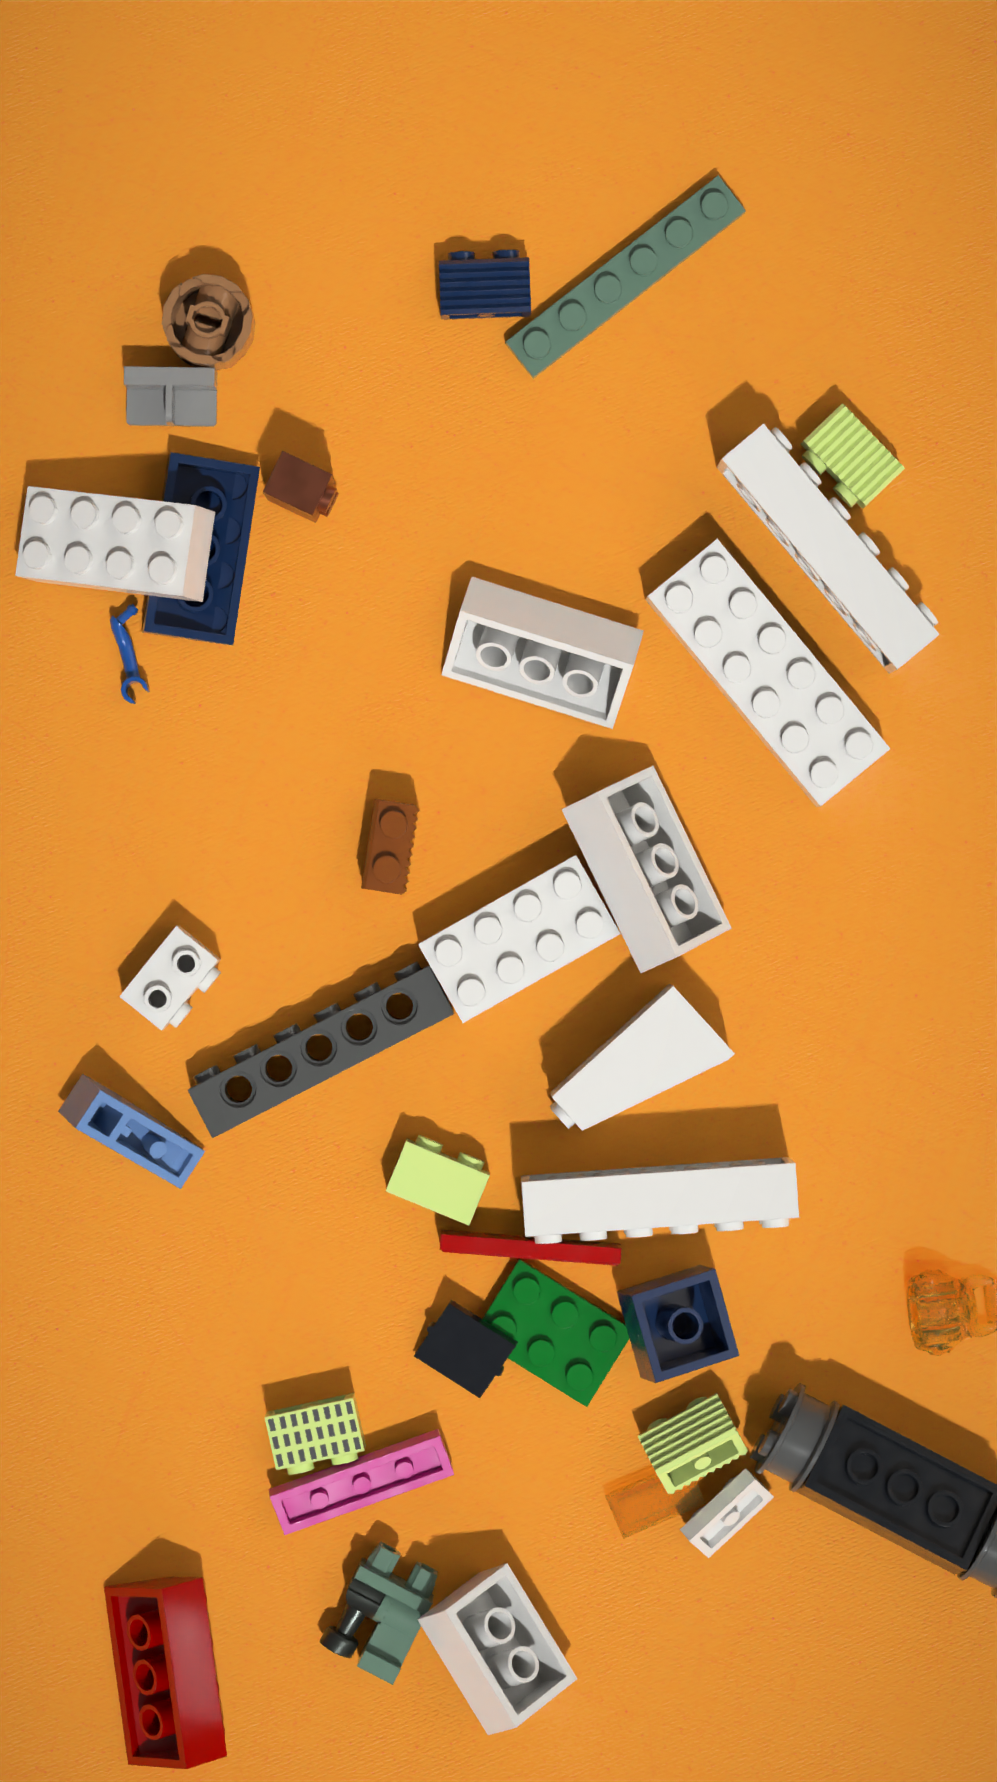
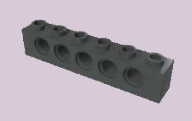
M417 961L394 973L397 982L381 990L378 982L353 994L357 1003L343 1010L340 1009L338 1003H335L313 1015L317 1021L316 1024L301 1031L296 1023L273 1035L277 1044L263 1051H260L256 1044L233 1056L237 1063L236 1065L222 1072L218 1065H215L193 1076L197 1085L188 1089V1092L211 1137L214 1138L453 1015L454 1011L430 965L421 969ZM404 993L410 997L413 1003V1010L408 1017L397 1019L389 1014L387 1001L391 995ZM364 1014L370 1018L373 1030L369 1037L356 1039L349 1034L347 1022L352 1015ZM321 1034L330 1039L332 1053L328 1058L317 1060L308 1053L307 1042L313 1035ZM282 1055L290 1060L292 1073L289 1078L275 1080L269 1075L267 1063L272 1056ZM243 1076L250 1081L252 1093L247 1100L237 1101L230 1097L227 1091V1084L230 1078Z

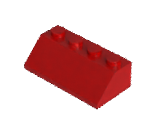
M173 1576L105 1586L104 1593L128 1765L190 1769L227 1757L225 1729L222 1721L219 1685L216 1678L213 1641L210 1634L206 1605L207 1597L204 1590L203 1577Z

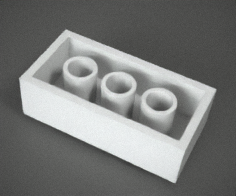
M28 486L15 576L42 583L203 602L215 512L191 504Z
M654 766L561 809L640 973L677 958L732 929Z
M574 855L418 945L459 1018L464 1023L621 933L578 857Z

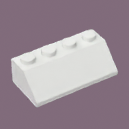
M471 577L441 675L613 729L644 631Z

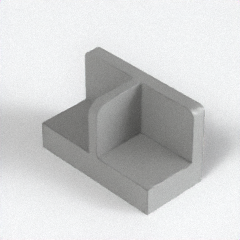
M124 366V386L127 388L126 422L130 426H216L218 375L216 369L202 367Z

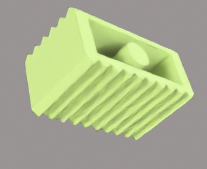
M843 403L801 443V446L806 450L802 454V458L819 475L826 470L837 482L833 490L849 507L857 503L862 509L865 508L905 469Z
M717 1393L708 1398L700 1397L689 1403L686 1410L669 1419L662 1418L654 1421L649 1425L647 1431L638 1435L657 1476L668 1494H674L676 1490H682L684 1485H690L692 1481H698L700 1477H706L708 1472H714L716 1468H722L724 1464H730L731 1460H737L740 1455H746L748 1452Z

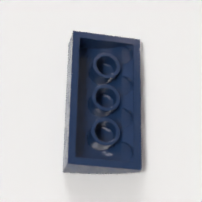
M173 452L168 455L161 501L197 505L215 512L203 602L147 595L142 633L233 646L260 467Z

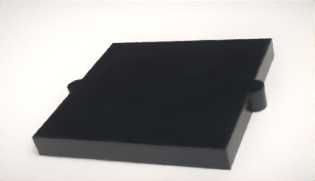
M451 1299L438 1320L429 1324L427 1328L428 1335L416 1351L414 1357L478 1398H481L494 1377L502 1375L504 1371L503 1364L518 1342Z

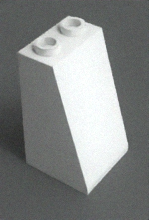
M669 984L550 1092L551 1097L555 1100L550 1107L568 1129L576 1123L583 1131L729 1060L735 1053L677 989Z

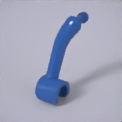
M133 603L127 606V609L117 618L112 615L110 624L119 647L126 674V680L122 684L121 693L126 701L136 704L128 695L129 686L138 682L142 684L147 692H150L147 682L140 678L131 638L122 626L130 617L138 613V609Z

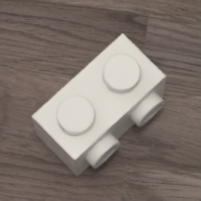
M176 926L119 997L161 1031L169 1023L177 1028L193 1008L187 1001L194 992L199 989L205 993L221 974L215 968L221 959L181 926Z

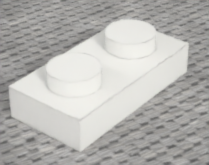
M745 1468L739 1475L730 1479L723 1487V1490L708 1504L698 1509L680 1531L696 1548L710 1558L771 1501L774 1496Z

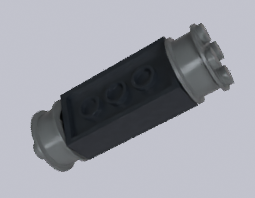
M799 1383L794 1390L789 1389L785 1395L780 1394L769 1416L775 1422L766 1435H760L750 1454V1458L757 1461L755 1465L756 1473L761 1474L764 1470H767L790 1482L789 1490L792 1492H797L954 1575L957 1574V1577L961 1580H965L969 1576L991 1587V1595L997 1598V1484L845 1405L839 1407L840 1404L836 1401H833L830 1405L819 1401L805 1393V1385Z

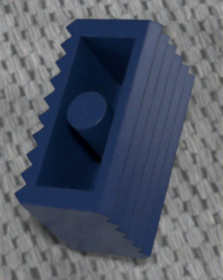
M519 250L494 251L493 259H475V253L470 251L448 253V260L439 261L441 320L531 316L529 257L520 258Z

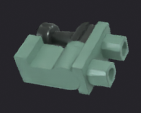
M379 1542L367 1560L362 1557L349 1582L346 1593L347 1604L337 1627L329 1626L325 1629L320 1643L340 1656L351 1658L358 1646V1641L353 1635L365 1616L376 1621L377 1623L359 1655L357 1667L393 1685L421 1627L417 1619L428 1612L433 1604L434 1595L432 1592L438 1571L417 1561L408 1579L405 1580L392 1573L401 1553L397 1549Z

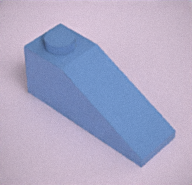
M84 1074L81 1075L58 1111L77 1130L180 1189L205 1153L201 1147Z

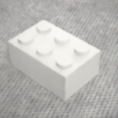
M508 1563L479 1572L417 1619L487 1735L517 1728L578 1679Z

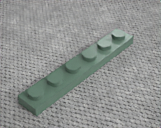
M718 175L508 339L505 344L532 379H534L745 214L746 210Z

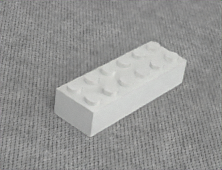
M762 424L720 460L717 469L889 674L898 670L940 635L934 628L939 623L937 618L924 603L920 602L918 605H915L905 593L909 589V585L896 569L891 567L889 570H886L877 560L876 556L880 554V551L874 542L864 532L857 536L846 523L851 516L844 506L835 497L828 501L821 493L818 486L822 482L814 470L806 462L799 466L791 457L789 451L793 447L783 433L776 427L770 431L765 424Z
M718 539L645 599L816 808L821 807L891 749Z
M790 1157L521 1176L525 1237L534 1236L535 1244L562 1242V1234L579 1233L581 1241L607 1239V1231L624 1230L626 1237L629 1238L647 1237L653 1235L652 1228L669 1227L671 1234L697 1233L698 1225L714 1224L717 1231H735L744 1229L743 1222L759 1221V1224H762V1228H779L789 1226V1218H799L796 1163Z

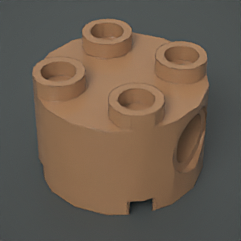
M209 274L194 276L192 279L186 280L183 284L180 283L175 287L164 304L162 325L167 341L178 357L192 367L215 368L216 371L232 368L246 355L254 340L255 319L249 300L237 284L222 276Z

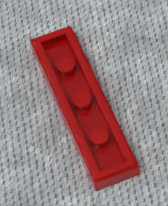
M441 1230L440 1250L447 1253L618 1266L621 1263L622 1248L619 1243L562 1239V1242L535 1244L534 1237L454 1230Z

